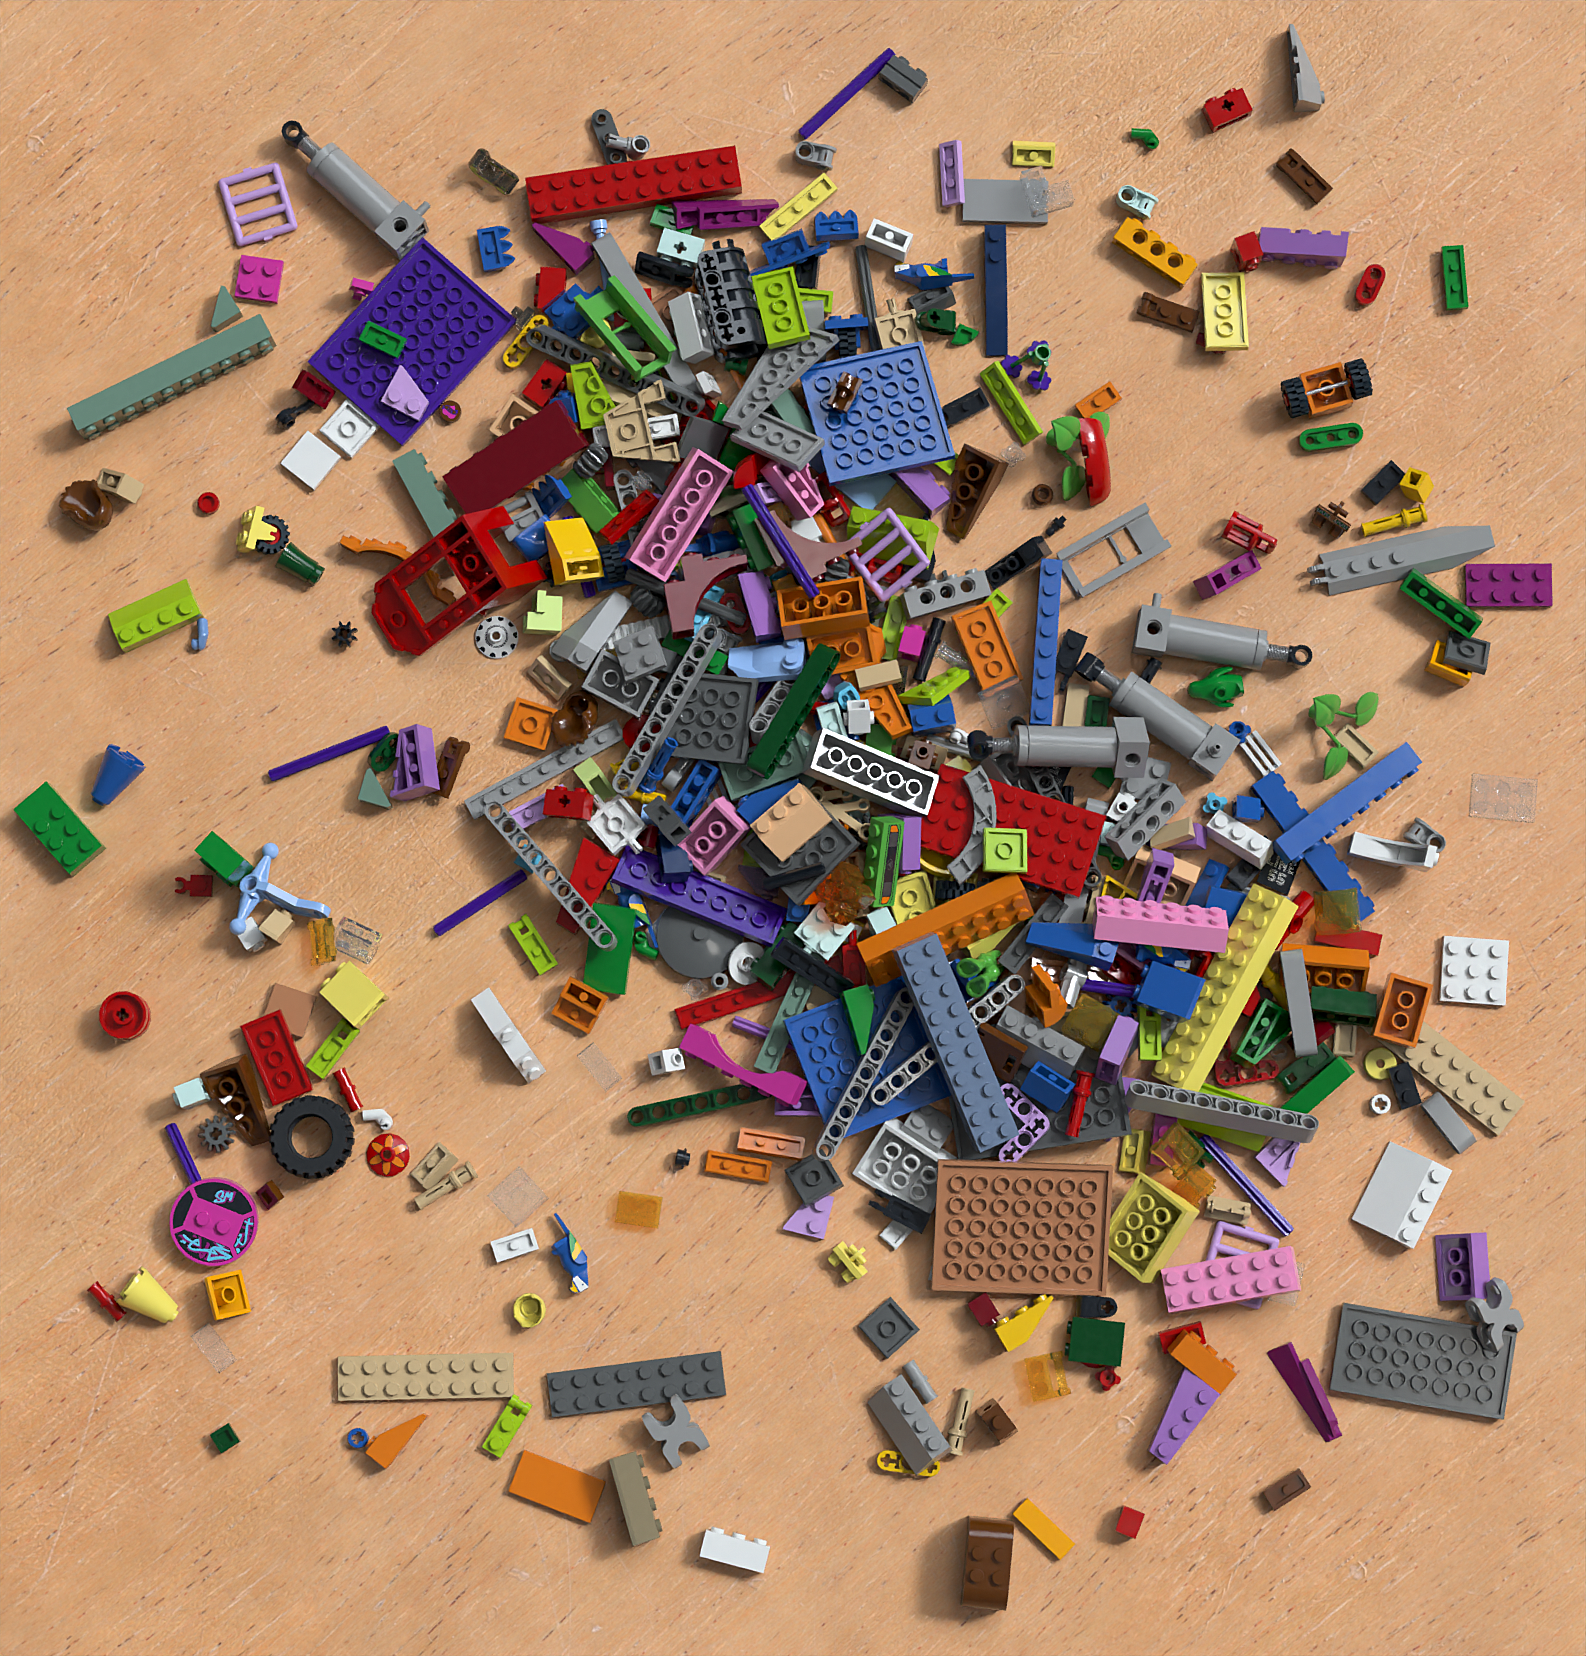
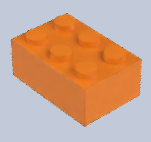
M1389 973L1370 1037L1409 1049L1416 1048L1433 985L1395 973Z

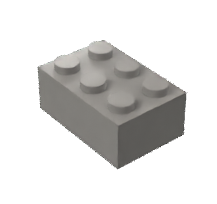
M602 649L582 685V690L639 720L659 683V679L649 674L630 683L626 682L618 657Z

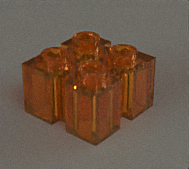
M842 861L832 870L831 878L825 879L814 891L819 902L826 904L823 909L830 922L847 926L858 916L856 912L858 909L865 910L876 900L870 887L862 884L865 878L856 865Z

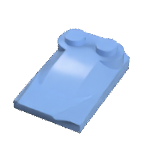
M800 637L778 643L729 648L728 668L734 671L738 677L754 678L758 682L796 680L806 664V641Z

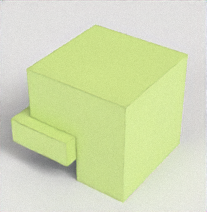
M537 590L532 596L531 612H527V616H523V633L559 634L562 628L563 597L546 596V591Z

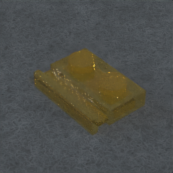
M619 1191L615 1222L658 1229L663 1197Z

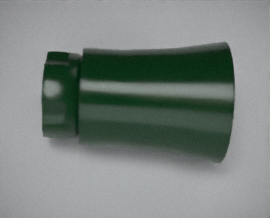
M292 542L287 545L275 565L276 568L286 571L312 586L317 584L325 571L324 567L318 565V562L303 553Z

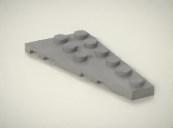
M808 327L810 340L769 349L767 346L722 419L724 425L744 430L839 341L838 336Z

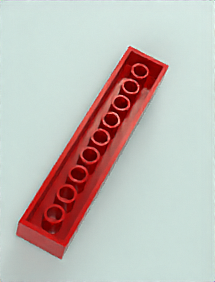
M735 145L525 178L533 224H545L655 207L656 204L668 205L672 204V201H694L742 193Z

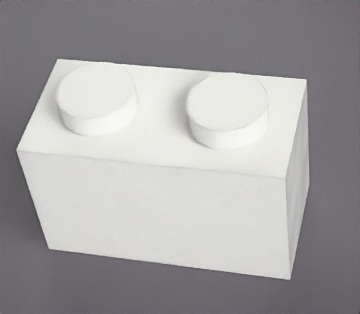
M874 218L866 235L865 245L870 249L904 262L912 245L913 234Z

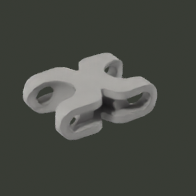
M1494 1277L1486 1284L1488 1294L1486 1302L1481 1298L1471 1297L1466 1301L1465 1307L1471 1320L1475 1322L1480 1321L1477 1327V1335L1482 1346L1486 1350L1496 1353L1504 1345L1502 1339L1503 1329L1518 1333L1523 1329L1524 1323L1518 1310L1509 1309L1513 1297L1507 1284L1502 1279Z
M674 1394L669 1398L674 1409L673 1416L669 1420L664 1422L658 1421L649 1412L642 1415V1420L651 1436L657 1441L662 1440V1452L672 1467L676 1469L682 1464L677 1452L683 1442H694L700 1450H705L710 1445L699 1425L695 1422H689L691 1418L686 1405L677 1394Z

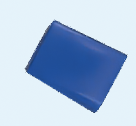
M546 514L511 541L528 562L538 561L549 553L543 522L551 520Z

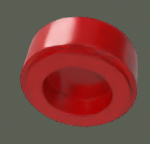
M205 492L198 498V507L205 514H214L220 507V501L214 493Z

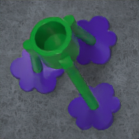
M1033 341L1032 346L1027 349V355L1020 359L1015 355H1006L1004 360L1001 361V366L1008 376L1011 375L1013 378H1017L1022 370L1021 363L1031 359L1034 364L1041 365L1042 367L1039 372L1032 371L1031 375L1027 378V382L1032 385L1033 389L1045 391L1051 383V378L1047 377L1048 373L1045 370L1049 365L1048 359L1052 352L1047 341Z

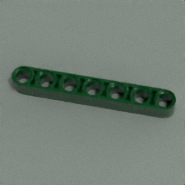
M822 643L816 646L747 763L748 771L766 780L773 775L838 665L841 657L839 651Z
M739 1084L637 1106L628 1112L627 1119L632 1126L643 1127L770 1099L773 1095L767 1097L759 1093V1088L754 1085L750 1088ZM742 1088L750 1091V1097L746 1100H741L738 1097V1091ZM720 1093H726L729 1096V1101L724 1105L716 1101L717 1095ZM700 1097L708 1101L707 1107L704 1109H698L695 1106L696 1100ZM678 1102L686 1104V1111L682 1114L674 1111V1106ZM661 1106L664 1108L665 1114L662 1118L657 1119L653 1116V1110L655 1107ZM635 1111H640L644 1115L640 1123H634L631 1119Z

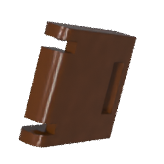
M983 1022L980 1024L977 1032L995 1076L1010 1084L1028 1047ZM1009 1055L1017 1058L1014 1065L1009 1062L1005 1065Z

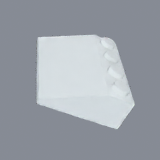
M897 1118L888 1120L884 1123L852 1174L873 1188H877L891 1196L895 1195L906 1202L914 1199L915 1202L912 1205H917L922 1210H925L932 1202L926 1211L931 1213L936 1201L938 1159L958 1160V1158L943 1148H940L936 1154L901 1131L900 1129L904 1125L903 1122ZM922 1188L924 1191L921 1193L920 1196H917L916 1194ZM929 1189H933L935 1195L931 1198L927 1197Z
M1390 1141L1351 1219L1409 1249H1414L1452 1170Z

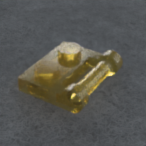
M332 918L308 922L307 928L310 930L313 958L311 959V966H321L336 961L337 949L334 943L335 928Z
M1174 1122L1160 1140L1150 1147L1151 1153L1154 1156H1158L1173 1172L1172 1175L1177 1180L1184 1178L1205 1153L1201 1146L1177 1122ZM1167 1146L1183 1161L1181 1166L1165 1152L1164 1149Z
M1062 1350L1024 1358L1033 1402L1071 1394L1061 1358L1064 1357ZM1052 1359L1059 1389L1054 1391L1047 1360Z

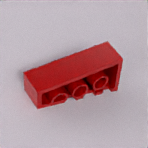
M583 837L569 883L588 905L593 908V903L598 901L606 888V884L613 877L620 859ZM568 887L566 889L564 897L567 896L569 893ZM576 904L573 911L575 913L581 912L583 904ZM561 905L556 923L576 936L581 926L566 908Z

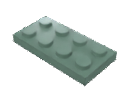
M798 731L773 775L767 780L748 771L747 764L739 765L718 762L731 800H739L746 795L749 796L803 775L802 770L807 757V751L800 731ZM757 745L749 748L747 763Z

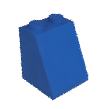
M949 694L934 706L906 704L908 719L913 729L911 735L916 738L928 736L929 734L950 732L956 727L953 704Z
M1155 961L1149 962L1148 965L1145 964L1140 973L1142 977L1140 985L1137 984L1133 990L1132 996L1134 1000L1132 1003L1178 1023L1190 1020L1206 979Z

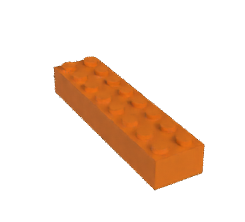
M1010 873L856 944L875 986L878 987L902 976L891 950L933 932L937 933L947 956L976 941L987 938L989 935L1028 919L1034 915V912L1017 873Z

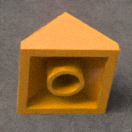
M1436 640L1424 671L1462 687L1466 686L1471 679L1472 671L1444 664L1443 658L1446 643Z
M241 1269L204 1278L214 1321L251 1312Z

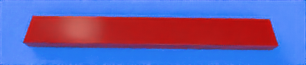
M839 955L830 957L828 961L825 960V964L843 974V965ZM793 970L788 971L772 991L761 983L755 982L676 1008L674 1010L680 1028L683 1030L688 1028L690 1024L698 1025L786 995L796 972Z

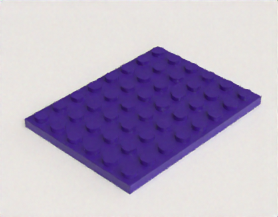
M422 237L308 360V363L401 446H404L513 328L517 320ZM368 321L407 339L398 359L359 341ZM400 365L404 367L429 401V405L420 422L381 402Z

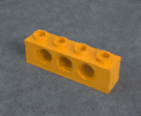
M1127 217L1114 235L1112 243L1182 290L1197 269L1198 264L1196 260L1189 254L1184 255L1179 252L1178 247L1173 243H1166L1161 240V236L1155 231L1145 229L1139 220ZM1141 236L1144 242L1137 244L1133 241V237ZM1152 248H1158L1161 250L1162 254L1159 256H1155L1151 253L1150 250ZM1176 260L1179 266L1173 268L1169 266L1168 261Z

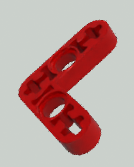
M1229 1036L1226 1040L1227 1045H1224L1222 1048L1228 1052V1058L1225 1061L1216 1059L1213 1064L1216 1081L1222 1086L1270 1080L1276 1077L1279 1072V1067L1275 1061L1262 1060L1255 1065H1259L1258 1069L1265 1068L1266 1064L1274 1067L1271 1076H1268L1267 1072L1259 1073L1261 1078H1257V1069L1254 1065L1250 1067L1253 1071V1076L1250 1079L1243 1078L1241 1075L1243 1066L1240 1064L1234 1065V1061L1229 1058L1232 1053ZM1233 1068H1237L1239 1081H1235L1236 1077L1229 1078L1228 1082L1220 1079L1223 1070L1230 1074L1235 1073Z

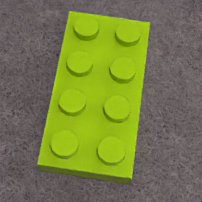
M793 266L751 276L769 349L810 340L811 337Z

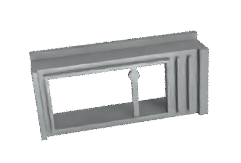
M1146 502L1056 553L1058 560H1063L1062 570L1078 597H1085L1171 547L1168 539H1163L1149 516L1148 512L1150 509ZM1124 528H1127L1142 553L1128 562L1112 538V535ZM1109 538L1120 556V561L1124 564L1083 587L1068 561Z

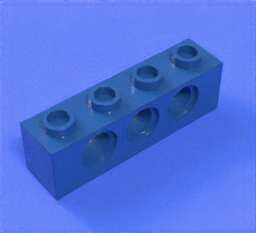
M699 760L671 805L688 828L694 822L722 775L720 769L707 761ZM659 829V830H658V834H659V835H662L663 833H662V831Z

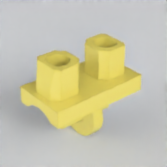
M842 1241L833 1249L834 1252L828 1258L835 1267L841 1262L847 1266V1269L841 1273L847 1283L860 1279L868 1272L862 1265L867 1261L862 1255L866 1251L864 1247L858 1251L853 1244L848 1248Z

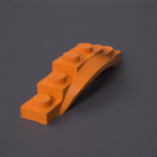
M343 535L339 542L342 547L358 556H361L362 552H374L404 561L412 555V553L406 551L407 547L398 541L395 544L390 541L388 544H383L375 538L372 541L366 538L364 543L360 545L361 541L356 537L350 535L348 538ZM429 570L423 575L435 599L448 606L457 601L453 596L454 592L445 587L442 590L439 589L442 581L439 579L440 575Z

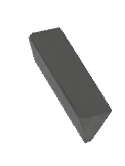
M949 286L927 289L907 298L911 308L915 309L916 315L920 312H927L932 308L945 310L956 304L954 293Z

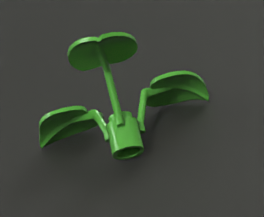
M1096 412L1089 418L1101 421L1106 439L1110 427V418L1104 412ZM1073 416L1060 417L1051 421L1053 429L1046 436V443L1056 447L1057 452L1061 453L1072 464V466H1068L1062 476V496L1064 501H1068L1077 495L1085 484V468L1077 466V463L1065 452V450L1072 446L1073 441L1079 439L1080 421Z
M1367 692L1362 695L1356 704L1355 713L1353 714L1338 711L1341 705V699L1338 695L1326 694L1313 698L1314 704L1310 707L1308 715L1314 719L1315 724L1321 727L1336 744V747L1331 748L1325 758L1324 780L1339 773L1348 759V749L1341 747L1340 742L1326 725L1333 722L1335 714L1356 718L1355 724L1358 726L1367 724L1375 715L1378 707L1379 697L1377 693Z

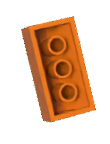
M1282 943L1281 952L1302 949L1309 994L1312 986L1347 989L1355 992L1366 990L1370 969L1369 950ZM1279 957V968H1278V974H1279V978H1280L1279 981H1280V983L1282 984V986L1284 987V980H1283V973H1282V967H1281V960H1280V957Z

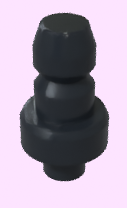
M1063 515L1059 519L1055 517L1053 519L1054 523L1045 533L1049 537L1054 535L1055 531L1065 527L1063 523L1067 519Z

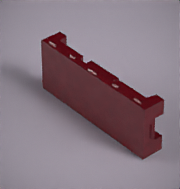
M561 400L547 404L541 411L522 421L520 425L505 435L502 434L493 443L481 451H477L471 458L459 466L453 467L447 474L442 476L466 514L495 508L541 476L549 473L550 470L577 452L590 446L583 434L577 430L571 417L568 416L569 412Z

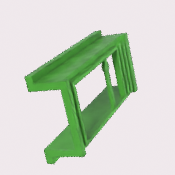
M615 275L607 279L606 289L585 300L579 294L573 298L575 302L574 309L583 316L630 372L635 382L670 363L672 352L676 351V347ZM620 311L629 322H625L623 326L611 331L603 319ZM630 325L634 327L659 357L643 368L615 335L625 328L628 329Z

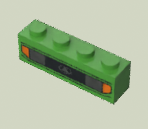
M893 816L871 817L860 901L872 907L894 906L905 822Z

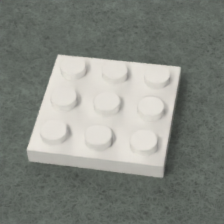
M1443 936L1439 1001L1505 1006L1509 941Z

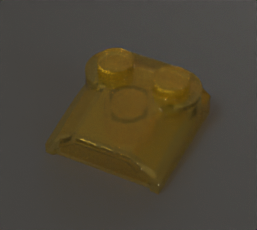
M1357 887L1344 890L1313 891L1314 927L1317 935L1348 934L1361 931Z
M1082 993L1067 1017L1061 1031L1099 1053L1120 1014Z

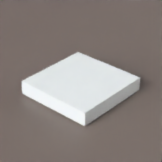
M347 398L319 431L353 459L380 426Z
M307 430L283 459L281 465L315 491L339 462L341 456Z

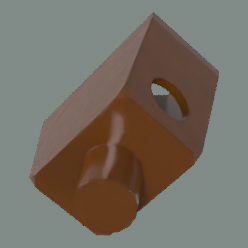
M994 1398L976 1410L1000 1444L1018 1432L1016 1426Z

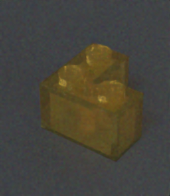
M1194 1164L1172 1189V1192L1181 1196L1198 1209L1201 1205L1198 1201L1204 1196L1209 1197L1216 1189L1214 1184L1217 1180L1199 1165Z

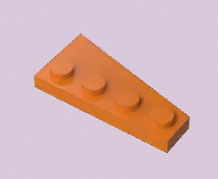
M855 670L840 674V679L843 682H850L860 696V700L868 699L870 711L874 712V718L893 740L913 732L892 684L860 691Z

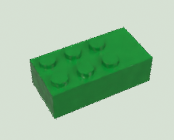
M47 781L13 809L63 868L73 877L106 849L69 804Z
M213 831L194 850L201 856L199 860L230 887L235 885L239 888L241 880L255 869Z

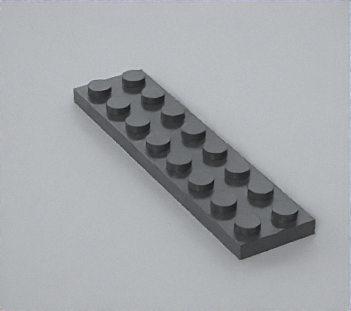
M721 1351L547 1373L552 1417L670 1402L669 1398L674 1394H677L681 1400L726 1395Z

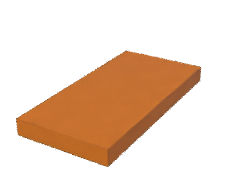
M991 600L951 616L983 696L1024 680Z
M524 1450L509 1492L591 1523L606 1481Z

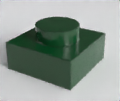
M230 1423L210 1434L221 1454L241 1442Z

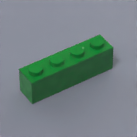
M1415 568L1411 570L1400 585L1399 589L1468 639L1471 638L1483 622V618Z

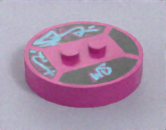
M222 1177L203 1178L190 1184L175 1200L170 1213V1232L177 1248L190 1260L207 1266L225 1265L241 1257L253 1243L259 1226L257 1206L250 1193L237 1182Z

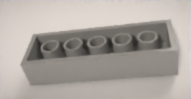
M825 728L814 733L802 773L896 812L921 818L928 815L939 775Z

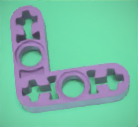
M1008 1083L1000 1088L1004 1096V1089L1010 1090L1012 1088L1014 1090L1012 1094L1017 1099L1019 1095L1022 1097V1099L1016 1102L1014 1107L1010 1105L1014 1103L1011 1098L1007 1097L1005 1100L1008 1107L1025 1123L1018 1131L1019 1134H1028L1031 1141L1029 1145L1021 1146L1018 1142L1020 1135L1010 1139L999 1151V1159L1005 1161L1004 1152L1006 1150L1012 1151L1014 1147L1011 1144L1015 1142L1016 1146L1023 1150L1020 1154L1017 1150L1013 1153L1014 1159L1012 1161L1018 1162L1048 1131L1050 1122L1013 1084ZM1021 1103H1028L1030 1105V1112L1027 1115H1021L1018 1112V1106ZM1036 1119L1040 1121L1044 1119L1045 1122L1043 1124L1045 1128L1043 1130L1038 1128L1035 1131L1038 1136L1034 1138L1033 1134L1026 1129L1029 1126L1033 1129L1036 1126Z

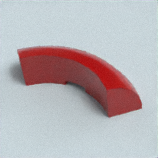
M1080 418L1081 428L1078 436L1082 456H1087V458H1084L1086 491L1090 506H1094L1106 500L1111 492L1109 457L1101 421L1094 418Z
M755 452L741 460L733 472V488H742L749 484L754 486L755 481L758 480L757 475L763 476L760 470L771 459Z

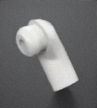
M955 728L950 732L949 739L951 742H961L967 745L968 733L959 728Z
M363 1110V1121L375 1120L383 1130H389L393 1125L392 1117L385 1110Z

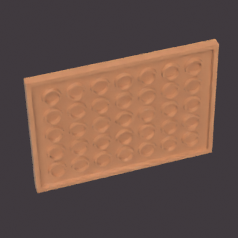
M938 1159L931 1289L939 1291L1106 1296L1113 1166Z

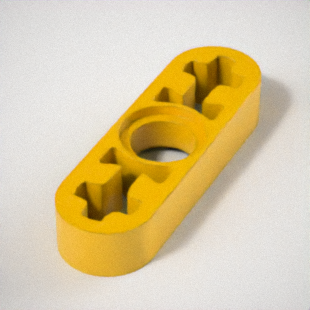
M542 315L534 316L505 351L503 360L508 368H519L535 349L532 346L522 347L520 341L523 337H526L529 329L531 330L535 327V322L540 323L543 321V325L549 327L546 317ZM535 332L536 336H538L537 339L542 340L541 334ZM515 346H517L520 351L524 352V355H522L521 352H519V354L517 355L518 361H512L511 363H509L510 360L508 356H514L517 353V349L515 348Z
M883 1450L878 1454L877 1463L881 1469L915 1474L912 1469L907 1470L902 1466L904 1456L901 1452ZM890 1454L891 1459H897L896 1455H901L899 1469L894 1468L896 1463H889L888 1466H884V1462L880 1461L881 1457ZM939 1461L934 1463V1465H937V1468L932 1469V1473H929L926 1468L918 1475L929 1477L937 1475L940 1471Z

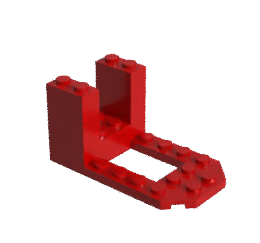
M504 506L460 516L375 583L374 593H376L375 604H372L371 613L393 649L410 652L416 656L424 655L480 611L518 601L547 579L537 560L509 566L494 542L495 538L514 524ZM445 558L466 594L426 624L405 589Z

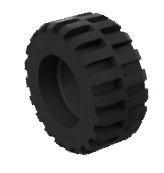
M305 1095V1097L301 1098L297 1097L292 1102L283 1105L282 1110L274 1116L275 1120L273 1124L271 1123L269 1129L271 1130V1136H269V1143H271L272 1147L271 1152L277 1159V1163L290 1174L305 1179L325 1178V1176L336 1173L340 1167L346 1164L347 1158L351 1156V1149L355 1143V1138H353L354 1127L350 1122L349 1115L346 1114L340 1105L332 1100L312 1095ZM307 1117L323 1119L332 1131V1143L329 1149L323 1155L316 1158H307L300 1155L292 1144L294 1127L299 1121Z

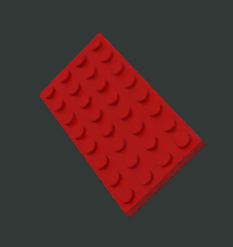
M940 764L937 773L939 779L928 815L923 816L921 820V848L956 859L968 844L975 815L971 793L963 777L970 772ZM989 779L996 803V828L1027 829V873H1017L1019 879L1079 899L1106 816Z

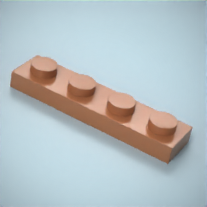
M1030 958L1028 980L1032 981L1031 967L1039 964L1044 971L1049 973L1052 982L1060 985V972L1067 962ZM1087 965V979L1112 982V979L1106 976L1102 969Z

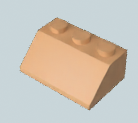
M512 394L489 430L498 437L502 434L505 435L520 425L522 421L538 413V411Z
M798 783L750 826L762 842L784 862L830 823L832 819L809 789Z
M1145 844L1136 852L1123 883L1125 887L1136 894L1139 892L1145 866L1152 850L1150 846ZM1174 857V868L1161 903L1173 902L1185 906L1201 868Z

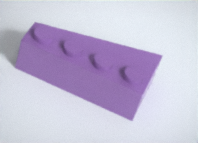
M1261 227L1258 237L1264 254L1261 260L1272 262L1275 259L1282 260L1285 264L1300 262L1308 267H1315L1317 264L1325 265L1327 269H1337V267L1342 266L1346 258L1349 232L1341 231V235H1333L1331 231L1322 230V232L1312 234L1307 229H1301L1291 233V230L1288 228Z
M1183 1367L1147 1450L1167 1465L1220 1394L1186 1367Z

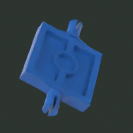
M575 283L544 311L554 324L552 329L577 339L590 325L574 309L575 302L573 298L581 294L587 300L603 291V289L598 286L589 294Z

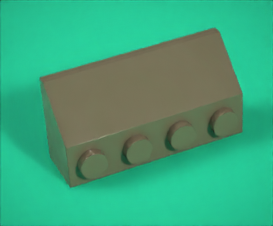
M637 1451L609 1459L632 1545L635 1546L659 1538V1532L663 1530L660 1519H655L653 1511L657 1510L654 1498H649L647 1489H651L648 1476L643 1477L641 1468L645 1467L642 1455H637Z

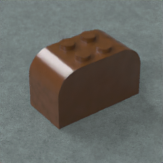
M968 1515L960 1602L962 1607L1006 1611L1014 1536L1013 1520Z

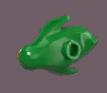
M1232 667L1217 668L1204 679L1190 683L1187 691L1190 697L1208 701L1219 707H1233V703L1225 701L1243 696L1242 676L1240 674H1224L1233 670Z

